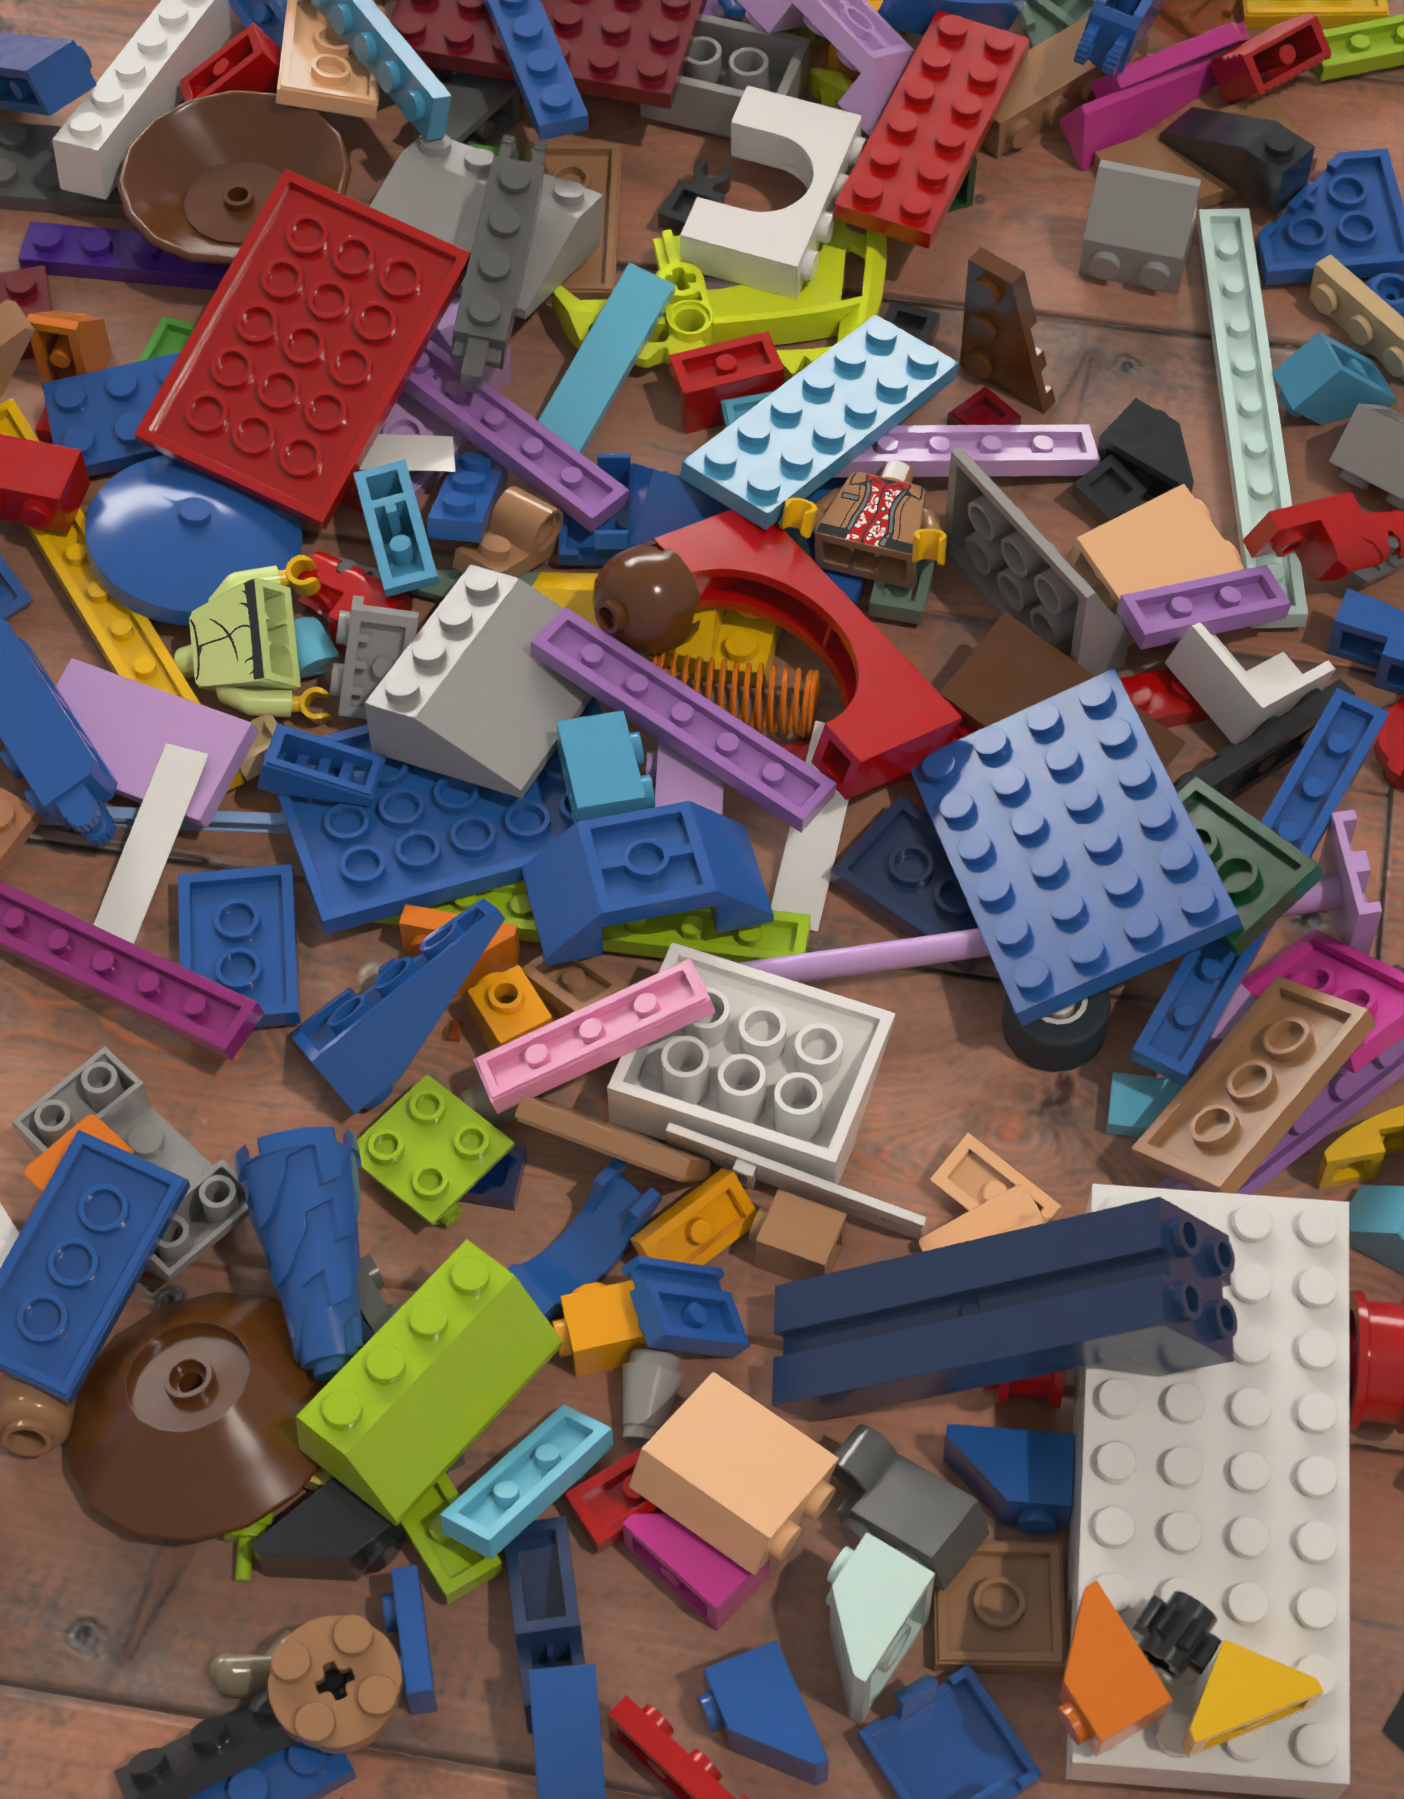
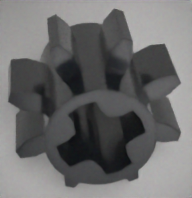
M1174 1591L1167 1603L1158 1596L1152 1595L1136 1619V1624L1133 1627L1134 1631L1144 1636L1138 1646L1150 1665L1163 1674L1175 1679H1180L1187 1667L1201 1675L1222 1642L1220 1638L1210 1633L1218 1621L1214 1613L1203 1603L1181 1591Z

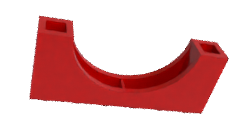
M731 509L654 538L653 542L657 543L653 547L658 548L660 551L672 549L690 569L699 590L701 604L694 606L693 609L723 608L763 618L799 638L826 664L839 686L844 703V712L835 719L825 723L811 763L822 774L837 783L836 790L845 800L911 772L929 754L952 743L962 716L784 529L779 528L780 524L778 522H775L765 530Z

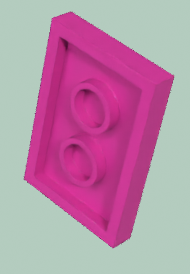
M1314 928L1241 983L1258 999L1273 980L1280 976L1367 1008L1376 1026L1342 1066L1354 1074L1404 1036V972Z

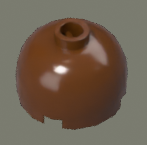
M653 541L643 542L610 558L595 579L592 594L594 614L601 630L643 656L664 653L690 642L697 633L700 620L693 623V607L701 604L699 590L690 569L676 552L670 548L660 551L658 548L653 547L657 543Z

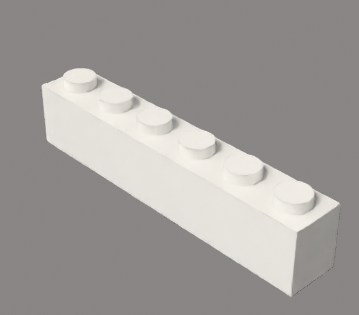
M162 0L99 79L97 86L91 89L52 139L60 189L105 200L117 186L127 148L153 119L179 104L183 98L179 81L217 52L232 34L229 0Z

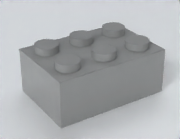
M702 14L671 109L640 104V116L731 138V121L747 85L803 99L809 85L811 39L780 31L774 33L763 32L750 24Z

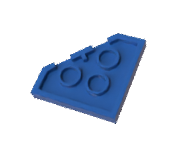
M1388 148L1338 152L1327 163L1326 171L1314 183L1309 181L1287 204L1283 215L1274 224L1269 222L1258 233L1255 248L1264 285L1312 282L1315 264L1330 254L1357 278L1374 277L1384 273L1404 275V206Z

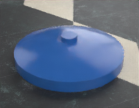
M167 455L146 459L122 470L99 490L91 502L86 517L85 549L90 569L103 589L119 603L140 615L160 622L190 626L189 617L192 611L206 604L210 596L231 573L275 565L278 570L286 569L287 563L293 557L301 555L302 526L299 517Z

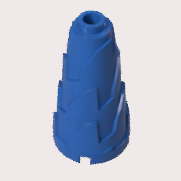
M334 1127L296 1128L257 1138L259 1155L250 1158L249 1150L246 1149L245 1144L235 1153L234 1163L237 1182H242L251 1222L264 1250L272 1284L282 1303L296 1362L301 1363L302 1369L313 1371L316 1381H331L359 1352V1347L364 1346L358 1287V1272L361 1263L357 1223L361 1202L358 1166H362L357 1137L350 1130L346 1129V1132L343 1134L344 1143L336 1142Z

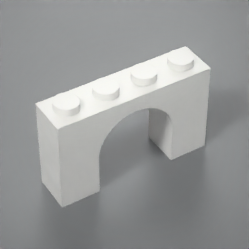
M747 85L731 121V156L787 171L800 179L808 191L796 203L770 212L744 210L697 197L680 234L681 262L695 265L705 275L797 300L804 281L812 282L816 275L820 259V252L818 251L820 243L828 244L834 231L836 219H833L834 203L868 141L867 138L861 137L862 115Z

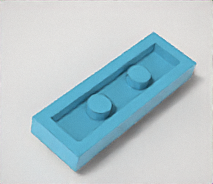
M563 1404L440 1514L442 1533L489 1559L494 1558L614 1447L612 1428Z

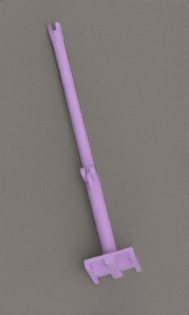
M1355 809L1331 813V819L1319 859L1323 878L1281 917L1328 910L1335 939L1369 955L1382 915L1380 901L1367 903L1365 896L1371 867L1366 850L1353 851L1351 844L1357 823ZM979 928L739 962V964L792 981L805 983L991 955Z

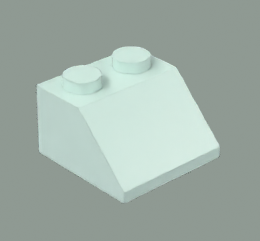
M866 1532L855 1551L846 1546L836 1558L827 1576V1581L832 1584V1588L825 1602L830 1606L829 1634L849 1717L862 1725L928 1621L935 1577L934 1572Z

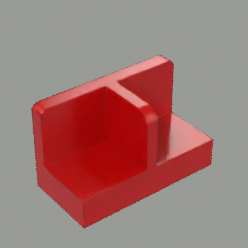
M769 331L668 355L669 371L681 398L682 426L687 434L725 425L721 400L774 392L784 384V367Z

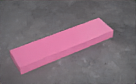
M691 958L473 1060L495 1111L499 1114L518 1105L521 1096L533 1098L703 1019L716 1011Z

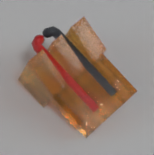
M449 1019L447 1027L442 1031V1040L459 1043L462 1037L463 1022Z

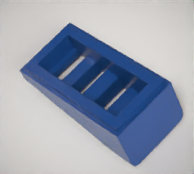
M277 723L262 765L257 788L282 795L371 806L386 757ZM306 765H317L318 767L317 770L306 768ZM330 767L341 769L338 777L328 774ZM352 770L364 772L360 784L349 781Z

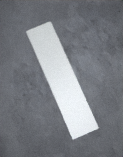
M815 721L805 762L816 770L818 769L811 761L825 725L824 722ZM837 790L835 791V796L802 833L790 826L771 903L772 910L811 915L810 930L816 932L819 929L830 882L831 869L834 865L849 799L845 800Z
M168 743L165 744L93 925L126 941L135 943L209 756L208 753Z

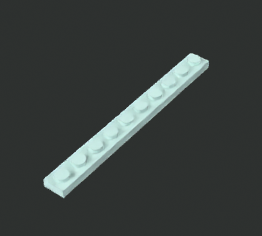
M1249 208L1199 209L1196 225L1242 565L1244 569L1267 565L1292 603L1286 619L1250 627H1305L1308 609L1301 561L1296 552L1284 557H1277L1275 553L1251 558L1242 541L1269 511L1292 506Z

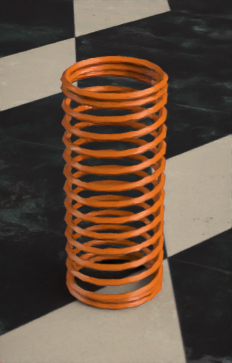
M665 652L653 655L651 662L667 672V656ZM675 652L671 658L669 674L676 678L678 655ZM689 654L684 657L681 682L685 685H688L691 660ZM701 655L696 659L693 690L698 693L703 665ZM713 656L709 659L705 693V698L710 701L715 670V659ZM725 658L721 662L716 705L722 709L727 673V660ZM738 660L733 665L731 693L727 712L735 717L736 690L740 668ZM750 661L747 662L738 719L753 728L755 723L756 730L759 733H763L768 723V731L772 736L777 732L780 725L781 734L784 738L790 733L791 727H793V734L796 739L801 736L803 740L805 738L810 740L818 707L819 670L816 669L814 671L812 668L808 670L801 719L798 727V704L802 669L800 667L796 669L792 702L787 725H785L789 667L787 665L784 667L780 699L773 726V700L777 666L775 664L771 666L768 696L761 723L760 711L764 664L760 663L754 704L748 724V698L752 663Z

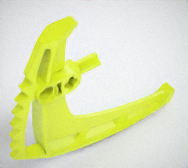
M820 68L810 69L809 92L820 100V105L843 110L837 103L854 82L836 71ZM861 134V137L867 138V140H869V136H864ZM836 220L829 243L821 242L818 248L820 259L816 275L812 282L804 281L796 300L745 285L707 290L701 270L693 264L681 262L680 235L673 236L672 230L662 231V238H656L652 241L658 265V271L655 275L675 284L676 292L634 365L645 368L661 363L669 365L668 355L769 331L774 345L805 342L838 336V342H840L871 317L879 315L887 265V236L868 229H864L865 234L857 233L847 229L846 222ZM847 252H853L865 259L862 296L841 301L845 256ZM560 285L551 294L552 305L568 340L579 350L607 300H579ZM833 346L813 349L777 350L784 367V377L790 380Z

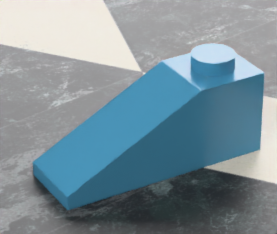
M406 460L354 472L355 482L386 597L438 584L437 571Z

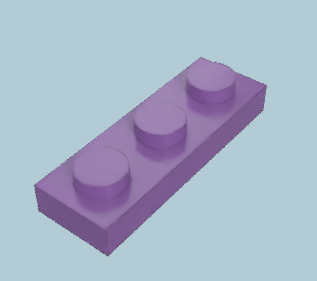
M1263 565L1124 594L1120 597L1116 611L1139 649L1142 650L1179 642L1188 628L1196 623L1203 624L1212 635L1286 619L1292 603L1268 566Z

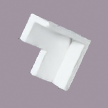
M1196 623L1188 628L1165 661L1168 668L1226 737L1236 745L1253 736L1258 727L1272 716L1280 718L1296 708L1298 702L1315 688L1321 690L1336 670L1328 660L1302 674L1284 652H1281L1245 671L1215 634L1211 635L1201 623Z

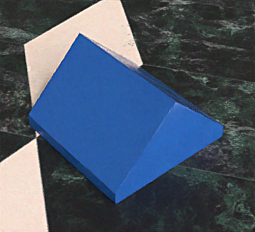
M633 463L629 469L628 549L646 541H653L654 538L731 509L684 481L680 476Z

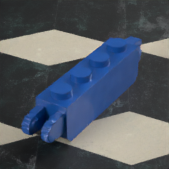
M1095 0L1073 61L1084 65L1087 60H1090L1093 65L1103 69V74L1111 77L1116 72L1123 73L1166 0Z
M0 619V738L6 746L0 752V756L16 778L20 780L25 777L29 783L30 788L24 791V795L41 818L45 819L52 815L67 830L73 828L75 831H79L91 846L95 845L98 847L101 845L104 847V844H109V841L114 839V834H117L115 832L117 828L115 821L104 804L114 797L118 782L26 640L19 638L6 620Z

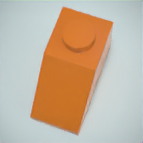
M55 310L28 314L27 319L35 329L30 341L42 383L106 369L112 351L104 318Z
M1097 1580L1085 1587L1079 1604L1059 1693V1699L1063 1705L1057 1708L1058 1716L1072 1740L1077 1745L1086 1741L1095 1757L1166 1716L1173 1701Z

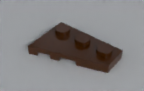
M980 247L968 259L960 366L968 370L974 377L986 380L1044 414L1056 400L1053 388L1044 385L1041 371L1047 366L1044 351L1035 347L1031 328L1036 323V317L1025 272Z

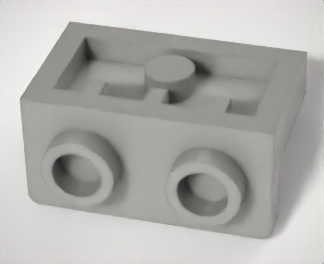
M353 595L351 612L340 610L336 643L347 645L345 664L333 663L329 696L340 697L338 716L367 719L364 703L416 636L419 612L363 605L364 597Z

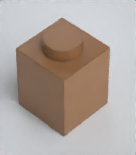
M778 1189L770 1209L760 1207L750 1230L749 1241L756 1244L755 1267L792 1281L832 1273L845 1243L847 1214Z

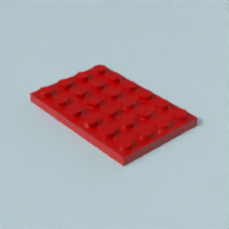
M285 169L134 433L137 441L326 530L354 479L353 473L358 472L464 280L471 253Z

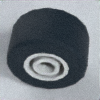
M1108 989L1023 1027L1006 992L1001 1021L1006 1043L1018 1058L1030 1066L1051 1072L1073 1070L1089 1062L1103 1046L1111 1009Z

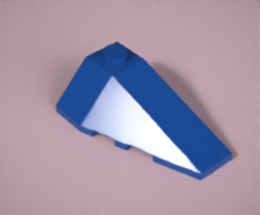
M483 898L427 935L419 947L422 953L413 959L405 957L397 961L394 957L379 967V976L372 986L358 995L351 987L347 988L289 1034L354 1114H357L363 1108L371 1109L376 1107L391 1094L393 1090L392 1084L402 1077L504 922L505 917L486 899Z

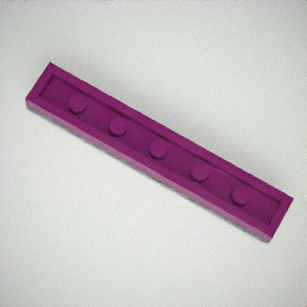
M0 881V950L231 1061L265 1014L258 1002Z

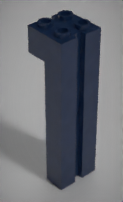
M1159 1196L775 1286L774 1334L783 1337V1355L773 1357L772 1406L812 1422L1129 1357L1164 1375L1233 1362V1337L1237 1332V1317L1230 1301L1223 1298V1287L1231 1285V1273L1235 1267V1256L1229 1242V1235Z

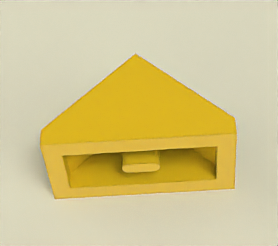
M1224 1639L1215 1656L1182 1743L1187 1757H1191L1313 1708L1323 1693L1322 1687L1315 1677Z

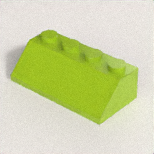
M466 1239L296 1416L299 1449L397 1526L562 1347V1339L517 1277Z

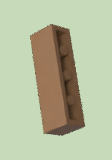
M1089 15L1028 50V54L981 145L996 159L1015 148L1018 149L1025 146L1033 137L1052 126L1060 125L1058 119L1079 106L1096 100L1091 84L1106 74H1103V69L1093 65L1090 60H1087L1084 65L1073 61ZM1146 33L1128 64L1146 57L1149 34Z

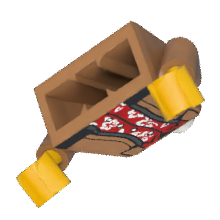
M888 461L884 464L880 476L859 471L852 473L843 487L833 489L814 503L802 498H789L785 501L779 528H797L800 530V535L805 538H810L811 533L815 532V563L820 568L914 589L917 582L920 560L937 561V565H945L948 544L947 535L944 533L937 512L926 506V490L921 485L911 483L914 472L910 466L903 462Z

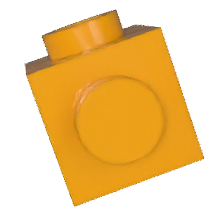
M519 964L504 972L490 973L480 979L474 987L467 990L471 1020L490 1051L553 1022L551 1014Z
M633 1280L608 1286L603 1283H589L576 1288L571 1294L560 1296L563 1319L552 1321V1325L562 1339V1347L558 1350L559 1357L571 1355L576 1377L620 1368L623 1364L629 1363L632 1350L648 1349L645 1336L639 1328L638 1316L629 1293L635 1288Z

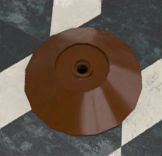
M232 90L189 99L153 119L127 148L117 181L125 216L149 243L155 247L190 262L231 265L285 169L346 196L352 167L341 134L314 109L275 103L276 93Z
M217 1291L165 1304L119 1332L94 1362L77 1394L69 1437L66 1439L69 1472L94 1511L138 1536L193 1542L248 1528L297 1497L321 1467L299 1449L296 1416L330 1381H316L313 1371L302 1369L301 1363L296 1362L282 1303L270 1296ZM199 1386L197 1389L188 1392L192 1387Z

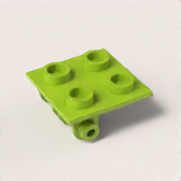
M426 1074L358 1139L362 1166L358 1167L430 1225L443 1223L450 1227L460 1218L463 1212V1208L457 1202L515 1146V1142Z

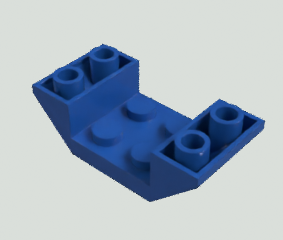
M692 801L576 822L522 867V877L546 966L603 955L602 927L705 907L710 908L717 933L774 921L773 911L746 826Z

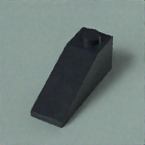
M1191 107L1160 132L1159 138L1160 141L1274 216L1282 211L1307 185L1315 150L1314 145L1277 121L1198 107Z

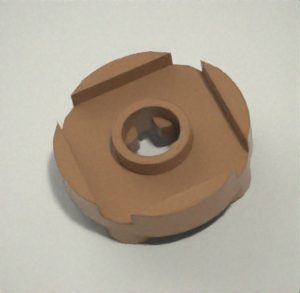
M353 1614L347 1616L331 1615L311 1620L295 1629L272 1653L271 1670L268 1679L269 1700L281 1728L298 1743L301 1741L308 1747L319 1748L321 1752L330 1754L349 1753L374 1742L385 1732L391 1723V1717L398 1707L403 1690L400 1661L389 1639L382 1632L371 1626L369 1621L362 1616ZM333 1668H337L340 1673L350 1672L355 1680L346 1684L348 1696L336 1701L331 1692L319 1694L317 1691V1685L325 1680L324 1673Z

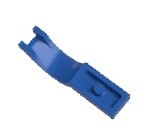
M614 1158L594 1179L591 1193L582 1210L552 1245L536 1257L522 1264H512L507 1269L517 1277L548 1321L559 1311H562L560 1296L571 1294L576 1288L585 1284L601 1283L632 1245L630 1238L642 1230L662 1200L660 1193L652 1186L643 1195L622 1177L627 1170V1166L621 1159Z

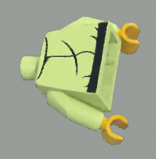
M297 555L287 563L284 570H278L275 565L233 572L228 575L210 596L208 602L193 610L189 617L191 644L178 648L174 655V662L184 678L191 679L195 677V683L199 688L216 692L221 703L251 716L272 714L273 717L290 718L291 712H302L312 723L325 724L332 719L330 714L310 713L309 710L310 703L316 698L333 699L325 689L311 687L305 690L301 696H292V690L301 688L291 588L287 586L291 585L293 591L301 596H311L317 593L321 588L318 578L297 579L300 573L316 569L314 561L305 555Z

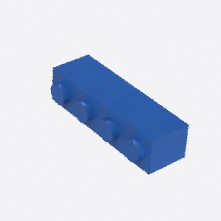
M0 32V109L46 116L53 115L97 86L90 72L92 63L88 54L78 43L71 39Z

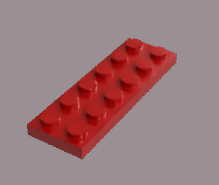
M937 10L834 203L833 219L929 249L972 165L974 157H976L1028 54L1030 38Z

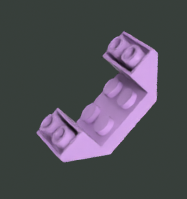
M737 0L747 10L745 16L748 21L763 32L774 33L807 26L815 34L826 37L838 49L836 54L839 60L849 69L861 74L837 104L844 111L862 115L861 134L870 137L914 55V49L866 0Z

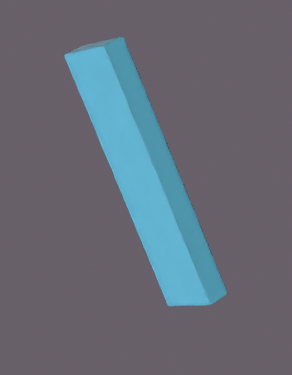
M629 262L539 418L538 422L582 455L676 292L675 284Z

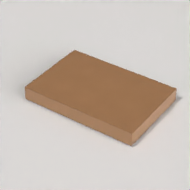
M521 1096L514 1116L518 1118L517 1121L679 1182H703L709 1178L713 1167L712 1160L550 1099Z

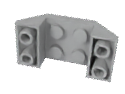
M106 1046L12 1121L14 1128L34 1155L38 1157L84 1117L95 1114L134 1150L133 1155L189 1180L190 1188L145 1269L146 1272L165 1280L172 1281L250 1215L242 1182H237L236 1171L223 1158L213 1166L151 1106L144 1083Z

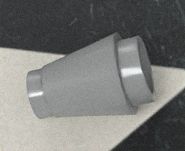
M635 1349L630 1353L629 1363L622 1365L624 1427L622 1439L624 1441L644 1446L667 1422L683 1379V1374L678 1371L680 1359L675 1355L658 1350Z

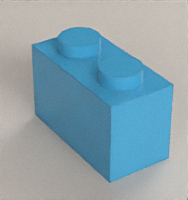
M624 710L556 721L558 758L574 824L579 821L655 807V795L651 777L649 774L640 776L638 766L644 765L641 737L638 731L629 733Z

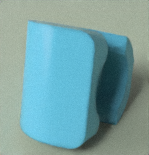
M314 617L295 619L294 626L300 678L327 673L323 666L334 662L339 655L337 649L318 619Z

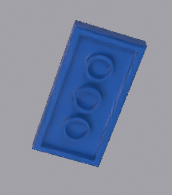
M78 1129L0 1267L1 1373L72 1405L190 1188L188 1179Z

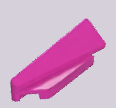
M1244 21L1238 24L1230 22L1128 64L1123 73L1116 72L1113 77L1105 75L1092 83L1091 88L1096 100L1083 104L1058 119L1078 167L1083 171L1088 170L1094 166V154L1096 151L1137 138L1218 85L1210 67L1211 60L1251 39Z

